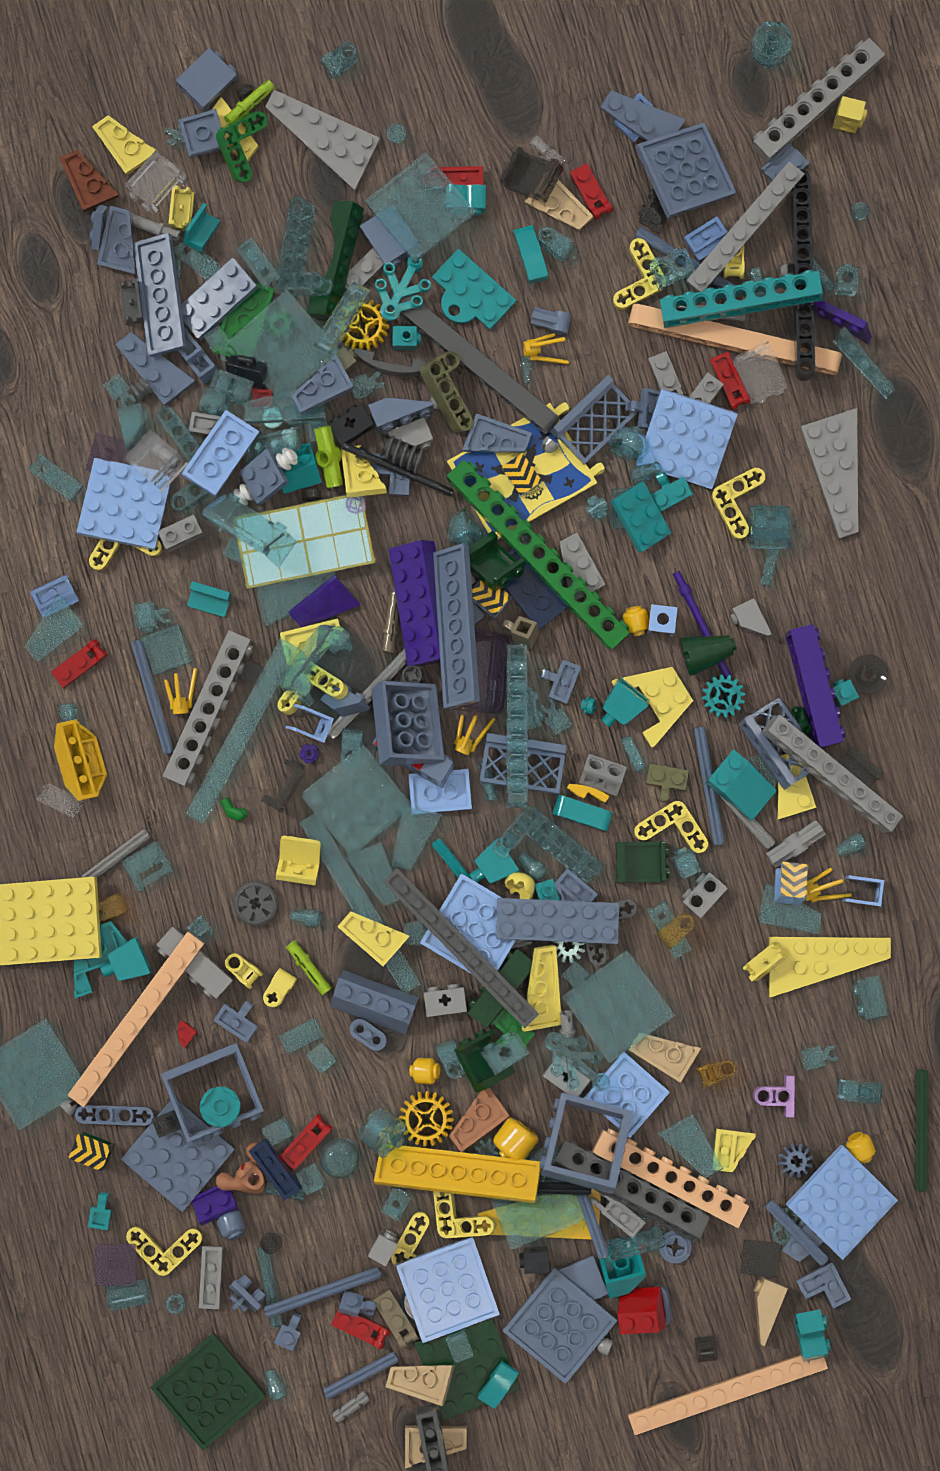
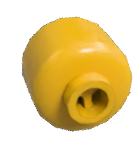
M633 606L626 609L622 618L623 622L629 627L627 631L633 633L634 636L645 634L649 622L648 611L641 606Z
M417 1058L413 1065H410V1077H413L417 1084H434L436 1079L440 1078V1064L433 1058Z
M856 1132L848 1137L846 1142L847 1150L862 1164L870 1162L876 1152L870 1136L862 1132Z

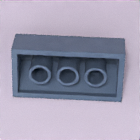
M343 970L338 979L330 1007L406 1035L419 998Z

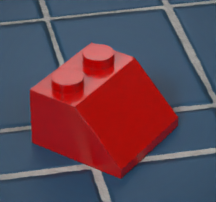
M661 1286L634 1288L629 1294L620 1296L617 1313L620 1335L655 1333L666 1328Z

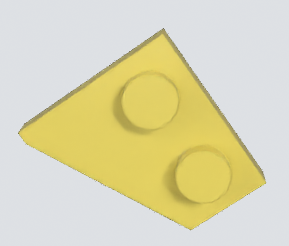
M716 1128L712 1170L733 1172L752 1140L755 1139L756 1134Z

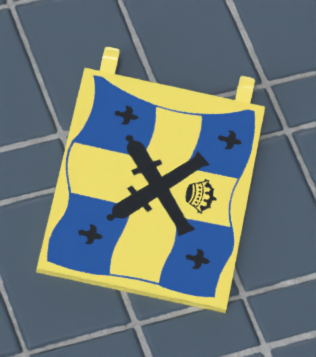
M566 402L555 409L551 403L546 405L558 417L569 412V406ZM525 418L520 419L511 426L532 433L526 453L523 454L542 480V483L522 497L519 496L518 491L502 470L503 465L521 453L462 452L447 461L451 470L463 460L467 463L472 462L478 469L476 471L480 477L485 476L491 483L490 487L494 491L498 490L505 497L503 501L508 506L513 505L519 512L517 514L522 521L526 519L528 522L597 484L594 477L605 471L602 463H598L589 469L586 463L583 465L557 436L554 437L550 432L544 434ZM568 432L563 434L568 441H572ZM546 436L559 445L553 453H546L542 449V442ZM468 478L465 480V484L472 487L476 484V481L473 478ZM485 492L480 493L478 496L481 501H487L490 498L489 494ZM495 507L492 509L494 515L499 516L503 513V509ZM476 511L486 531L488 533H490L491 531L495 532L498 535L497 540L502 538L489 525V523ZM509 521L506 523V527L509 530H514L517 528V524L514 521Z

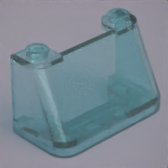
M319 625L279 680L281 689L309 708L314 699L310 695L312 686L307 676L327 649L335 655L340 650L350 652L355 645L351 633L339 626Z

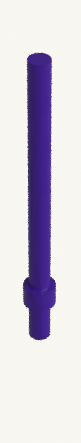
M680 571L674 573L673 576L679 586L678 591L681 597L684 596L702 635L712 636L691 594L692 590L689 584H686ZM724 660L717 663L724 679L731 675Z

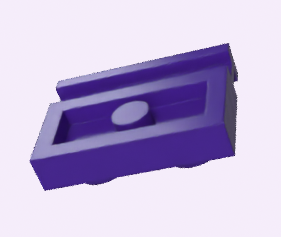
M217 1186L195 1196L191 1200L201 1226L238 1209L232 1190L223 1191Z

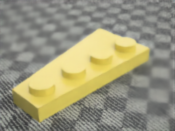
M554 945L534 948L526 1001L539 1015L526 1028L522 1026L524 1032L561 1025L557 950Z

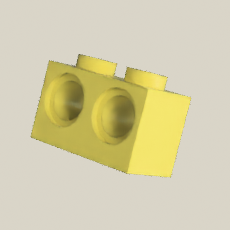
M842 96L832 128L855 134L857 128H861L863 121H865L867 109H864L866 102Z

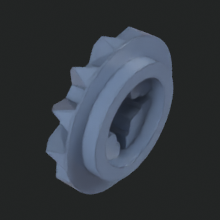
M668 1231L659 1242L661 1256L670 1263H681L691 1253V1241L673 1231ZM677 1238L678 1245L684 1247V1249H677L673 1255L672 1248L667 1245L673 1244Z

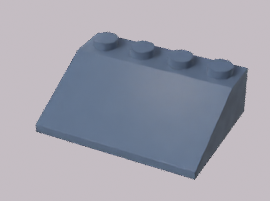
M381 681L373 687L372 698L379 765L402 766L444 761L436 684Z

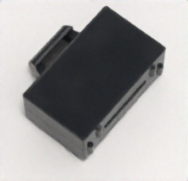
M240 354L238 356L231 355L226 362L227 379L229 382L264 390L269 382L268 363Z

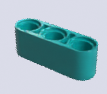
M558 795L552 812L556 816L608 832L613 816L611 811L562 795Z

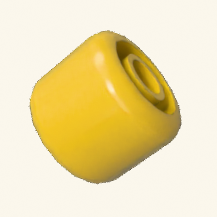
M510 1117L494 1136L493 1143L500 1150L499 1154L502 1157L513 1160H526L539 1139L531 1129L515 1118Z

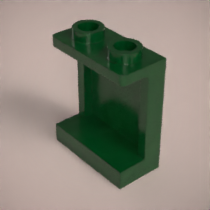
M491 531L469 546L470 571L491 590L496 592L500 588H505L514 578H519L524 573L525 560L523 558L518 561L497 544L498 535Z
M665 841L616 842V883L666 882V878H669L670 874L669 866H666L665 859L669 858V845L665 846Z
M485 1029L478 1031L474 1034L476 1038L471 1040L468 1037L460 1041V1046L454 1049L476 1093L486 1090L516 1072L513 1065L506 1067L490 1036L495 1033L493 1029L487 1032Z

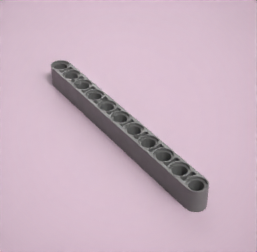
M392 289L387 293L390 300L394 295ZM413 296L401 298L399 304L411 301ZM418 300L413 301L415 304L420 303ZM423 304L419 309L413 308L400 312V316L412 326H417V330L444 352L455 351L460 357L459 364L541 432L547 434L559 421V417Z

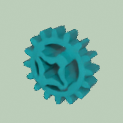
M721 674L719 680L712 677L713 683L706 682L708 689H702L706 696L701 697V699L707 701L703 706L710 707L709 713L715 711L716 717L723 713V717L727 718L728 712L732 716L735 715L734 709L740 711L741 708L738 704L745 702L741 699V696H744L745 693L740 692L743 685L737 686L738 679L731 681V675L724 679L723 674ZM721 683L730 684L732 688H724ZM714 687L716 692L714 697L710 699V692ZM720 691L728 693L726 702L723 699L719 700ZM736 694V701L734 705H732V696ZM717 703L722 704L726 710L718 709L714 705Z

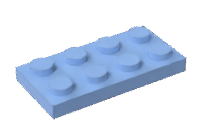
M225 410L182 472V476L216 497L258 436L259 431Z

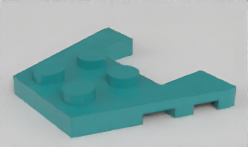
M112 921L100 925L102 957L73 960L75 998L93 992L87 971L110 963L107 955L128 942Z

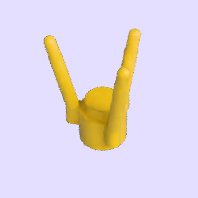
M555 333L523 342L524 356L530 357V361L539 360L569 364L568 360L537 356V354L541 353V346L563 342L566 340L564 337L547 340L556 336Z
M197 668L193 669L188 701H186V697H180L177 673H174L176 698L173 699L168 680H164L170 701V709H173V714L189 713V708H192Z
M461 715L457 736L454 741L456 745L454 750L469 756L470 752L475 751L476 746L495 722V718L490 720L472 744L473 740L469 738L477 720V715H474L465 737H461L464 715Z
M829 868L807 881V896L805 900H811L813 903L820 900L851 897L852 894L818 896L821 895V890L844 882L843 879L818 886L815 882L832 872V868Z

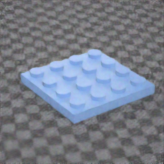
M661 389L637 465L660 473L665 472L666 475L679 479L685 477L688 482L712 489L738 413Z
M94 458L77 534L156 550L159 537L158 531L161 529L173 475L171 473Z
M461 873L439 912L498 971L516 939H496L498 898L502 897ZM428 929L420 943L469 972Z
M840 1145L791 1197L786 1205L843 1260L898 1200L843 1145Z
M472 1236L395 1264L422 1343L500 1315Z

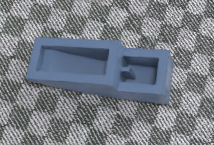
M184 327L187 348L177 351L205 385L220 372Z

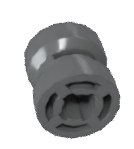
M408 666L402 672V679L404 682L421 683L422 672L417 666Z

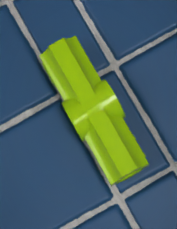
M331 426L315 428L314 432L319 450L315 457L317 464L323 468L326 487L331 488L343 485L339 466L342 453L335 446Z

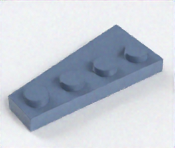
M612 90L609 91L599 109L644 141L676 132L685 121L681 117Z
M131 332L115 344L164 406L168 405L196 383L194 379L162 355L148 356L147 344Z

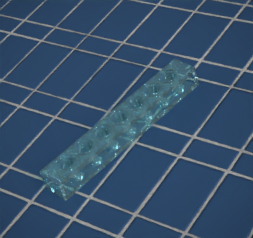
M507 645L506 649L507 807H527L528 805L527 645Z

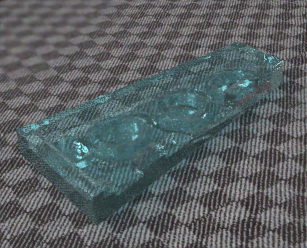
M298 389L289 392L287 390L275 396H265L244 402L245 422L247 424L325 421V405L323 404L300 415L291 397Z
M335 571L256 587L264 626L289 615L288 611L333 577Z

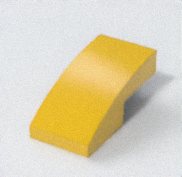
M569 784L566 788L581 799H584L587 793L602 803H605L609 798V795L589 786Z

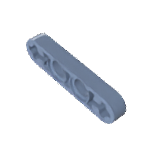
M86 1105L85 1107L80 1106L77 1108L75 1118L83 1124L145 1126L153 1122L155 1112L146 1106ZM85 1108L86 1112L93 1113L94 1108H96V1121L93 1120L94 1116H88L84 1120L83 1116H80V1112ZM102 1109L109 1110V1120L105 1121L100 1118L99 1114ZM122 1110L130 1112L131 1117L128 1121L121 1120L120 1112ZM134 1110H137L136 1114H143L144 1110H146L147 1114L151 1116L146 1122L144 1118L140 1117L136 1118L137 1122H133L135 1117Z

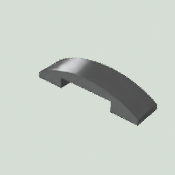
M357 348L354 350L357 359L364 365L377 372L391 376H421L420 369L426 363L413 360L412 367L377 361L375 360V353L372 351Z

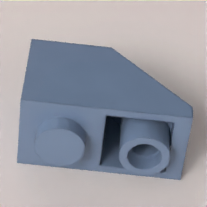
M333 685L332 689L339 692L340 688ZM348 685V693L343 699L336 700L326 693L320 699L342 717L368 711L370 708L365 703L366 698L358 692L354 695L352 693L353 689Z

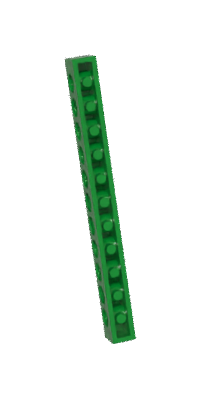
M463 460L447 475L449 483L510 547L525 560L530 568L610 651L618 646L629 635L627 631L629 627L622 620L618 621L614 617L615 613L608 605L606 607L603 606L599 595L594 591L590 592L586 588L587 583L580 576L577 578L572 573L574 570L567 562L564 564L561 562L558 552L554 548L549 549L545 545L546 540L539 533L536 535L531 530L533 527L526 519L522 521L517 515L519 512L513 505L508 506L503 501L505 497L498 490L494 491L490 487V481L485 476L480 477L476 471L478 469L472 462L467 463ZM473 478L476 484L469 487L465 484V480ZM485 492L489 494L490 498L487 501H481L478 497L479 494ZM501 507L503 513L499 516L494 515L492 509ZM514 521L517 524V528L509 530L506 527V523ZM526 535L530 537L531 542L529 544H522L519 540L520 537ZM536 550H542L545 556L537 559L533 553ZM555 564L558 567V571L550 573L547 570L548 565ZM567 578L571 580L572 586L565 588L561 585V581ZM583 593L586 600L584 602H577L575 595ZM595 607L599 610L600 614L597 617H592L588 610ZM604 622L612 623L613 630L605 631L602 624Z

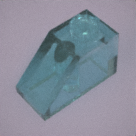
M141 403L117 408L127 451L133 448L146 429L145 421H149L147 410H142Z
M839 1079L837 1099L860 1103H881L883 1083Z

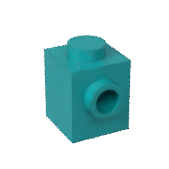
M393 326V350H417V344H421V332H417V326Z
M844 679L833 683L835 699L833 700L838 708L859 698L851 680L845 682Z

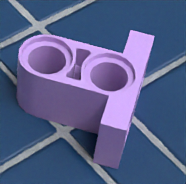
M784 1075V1086H758L753 1091V1099L763 1106H784V1116L794 1117L795 1076ZM761 1090H766L768 1093V1097L764 1101H759L758 1093ZM787 1091V1100L779 1101V1092Z

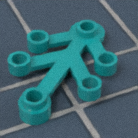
M414 254L408 258L407 270L400 284L395 276V265L390 262L384 264L383 273L387 276L394 293L390 300L386 292L387 282L384 279L376 280L375 290L379 292L383 303L380 313L385 320L393 321L399 317L400 312L422 307L423 299L419 295L413 296L411 301L399 304L401 298L430 291L431 282L428 279H422L419 284L407 288L414 273L422 269L423 259L419 255ZM412 260H417L418 263L415 264ZM390 267L392 271H387L386 268ZM381 283L384 287L380 288L377 285ZM422 284H427L428 287H427V288H423L421 285H422ZM418 300L420 303L415 304L413 301ZM388 308H391V309H393L394 311H393V312H388L387 309H388Z

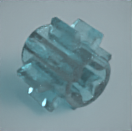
M594 495L587 499L588 505L585 506V510L591 519L597 517L598 520H601L607 516L606 511L609 509V506L602 496L597 499Z
M491 1138L488 1139V1142L480 1139V1147H474L476 1150H479L478 1154L484 1155V1151L481 1148L489 1145L492 1153L487 1155H499L498 1151H494L496 1146L491 1144Z

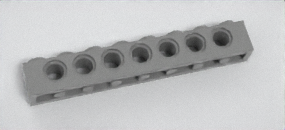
M870 38L865 42L861 40L854 47V52L850 55L848 53L840 59V64L836 68L832 66L825 73L826 77L822 80H816L811 85V90L807 94L803 92L796 99L797 103L793 106L788 105L782 111L783 115L779 119L774 118L767 125L769 128L764 132L762 130L753 137L752 148L766 163L785 146L792 143L883 61L885 53ZM856 58L863 59L865 63H858ZM847 71L850 73V76L845 77L841 72ZM827 84L835 85L836 89H829ZM812 97H819L821 102H815ZM798 110H805L807 115H800ZM789 122L793 127L786 128L783 123ZM775 135L779 140L772 141L769 136Z
M228 630L163 777L186 787L188 783L192 784L196 776L194 770L203 761L204 755L202 752L205 747H209L212 741L210 735L212 730H216L221 719L218 717L221 710L225 711L228 706L229 700H227V697L236 688L237 682L235 680L237 675H241L245 668L243 663L245 657H249L252 653L254 646L251 645L252 641ZM233 650L239 651V657L236 660L229 658V654ZM225 668L231 669V675L228 678H222L221 671ZM217 686L223 688V693L220 696L213 695V689ZM209 704L214 705V712L207 715L205 707ZM204 722L206 730L203 733H198L196 730L197 725ZM191 741H197L198 748L195 751L188 749V744ZM183 759H188L190 762L189 767L185 770L181 769L180 762Z
M781 715L772 717L761 733L881 832H892L903 817V815Z

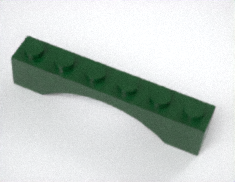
M334 200L330 216L334 231L333 258L324 279L311 294L306 314L317 320H337L364 208L354 201Z

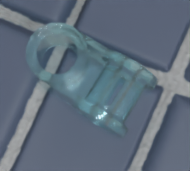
M344 42L321 58V65L327 68L332 79L338 77L357 62L358 53L356 47L351 42ZM346 51H353L351 56H344Z
M543 227L538 233L537 240L540 248L561 262L566 261L576 246L571 239L563 236L551 227ZM548 235L550 238L545 241L543 237Z
M343 728L341 760L348 767H354L359 763L363 730ZM352 752L356 758L351 763H348L345 756H349V753Z
M453 1038L435 1045L446 1074L453 1079L461 1077L464 1069L454 1052V1049L458 1048L455 1039ZM452 1064L460 1066L458 1075L455 1072H450V1069L453 1068Z

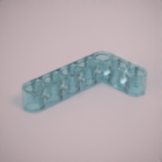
M301 196L294 197L289 205L276 276V287L292 296H325L332 291V281L317 272H304L315 206Z
M169 406L161 407L157 412L160 423L187 461L190 462L200 446L175 411ZM165 413H172V418L164 421L163 415ZM176 429H183L184 432L181 436H174ZM189 444L195 445V449L191 453L185 452V448ZM191 482L171 497L170 504L177 513L184 514L211 494L201 488V494L193 496L192 490L199 486ZM184 499L185 505L181 508L176 507V501Z
M531 806L526 807L494 845L495 853L499 857L504 858L509 856L522 839L528 835L584 882H592L602 870L601 863L539 810Z

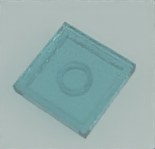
M179 624L141 637L154 675L192 663Z

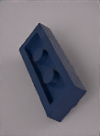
M266 1138L250 1148L248 1152L283 1200H286L302 1188Z

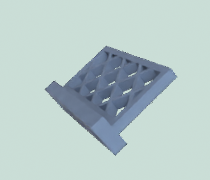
M609 375L549 431L554 437L557 436L583 465L638 413L632 412L629 416H620V406H626V402H630V400L612 383L614 380ZM610 389L616 394V402L606 401V393ZM595 404L603 405V415H593V406ZM606 405H616L617 416L606 415ZM581 417L589 418V428H579V419ZM593 418H603V429L593 428ZM606 419H617V427L615 429H606ZM567 431H576V441H568L563 434ZM579 431L589 432V442L579 441ZM593 432H603V441L593 442ZM579 445H589L588 456L584 457L579 452Z
M779 697L757 712L744 718L738 725L779 784L786 790L810 772L804 771L805 768L796 761H792L790 756L788 759L781 758L779 755L780 748L761 733L765 727L758 725L754 719L757 716L766 717L767 725L770 719L775 716L771 715V709L777 704L781 710V716H785L788 722L802 732L799 724ZM791 765L801 767L800 775L795 777L790 771Z
M487 733L480 782L559 795L567 745ZM489 748L497 749L502 756L492 761L488 756ZM511 752H517L522 759L512 765L506 756ZM531 755H536L541 762L532 768L526 759ZM504 758L510 767L501 773L495 764ZM551 758L560 759L559 767L553 771L546 763ZM524 761L530 770L521 776L515 767ZM544 764L550 773L541 779L535 770ZM491 766L499 774L493 779L484 778L485 771ZM512 769L518 776V779L508 782L503 775ZM532 772L538 782L534 785H527L523 778ZM552 775L557 782L556 789L547 788L543 781Z

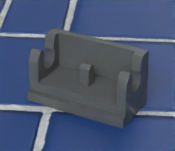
M131 279V283L122 281L120 283L125 325L144 323L138 280Z

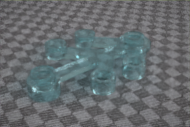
M551 1032L545 1037V1046L552 1052L553 1066L550 1071L554 1077H559L564 1072L560 1053L566 1058L568 1072L567 1089L574 1091L580 1085L576 1068L592 1081L595 1090L604 1091L610 1085L609 1077L604 1073L596 1074L581 1061L590 1060L592 1063L597 1064L603 1058L602 1053L599 1050L571 1052L567 1048L568 1046H574L577 1050H583L588 1043L585 1037L564 1038L558 1032ZM578 1041H581L583 1046L579 1045ZM593 1054L597 1055L598 1059H595ZM555 1068H558L560 1070V1073L556 1072ZM570 1081H573L575 1083V1086H572L570 1084Z

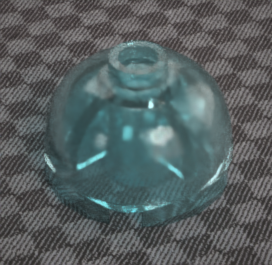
M636 426L619 428L614 432L607 444L612 446L610 450L616 456L628 462L630 459L636 460V464L643 462L649 449L646 436Z
M467 508L460 510L449 519L448 532L446 534L450 543L455 545L465 543L471 546L483 537L479 524L473 522L472 518H474V515Z
M341 1137L332 1139L321 1150V1167L332 1178H348L359 1167L360 1152L355 1143Z

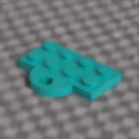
M457 249L432 276V280L445 290L441 299L442 312L449 321L456 324H466L476 318L488 330H491L517 301L460 249ZM453 306L460 309V313L456 316H452L448 312Z

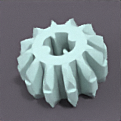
M552 941L558 944L556 946V950L559 949L557 958L563 954L562 962H565L566 957L569 956L570 963H573L572 955L580 959V955L576 952H585L584 949L579 948V945L585 944L584 942L571 943L572 945L574 944V948L569 949L567 952L564 950L565 947H563L564 942Z

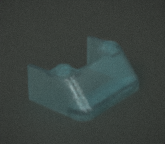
M231 492L229 495L224 493L204 508L201 515L218 531L223 529L256 549L278 568H280L297 542L286 531L287 527L278 521L275 524L239 502L240 498Z

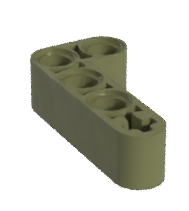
M448 351L423 364L420 374L449 428L454 433H460L472 428L473 419L448 372L459 365L460 357L455 351ZM446 357L450 361L449 365L446 363ZM430 367H433L434 375L431 373ZM440 384L443 385L444 392L441 391ZM450 402L453 404V410L450 408Z

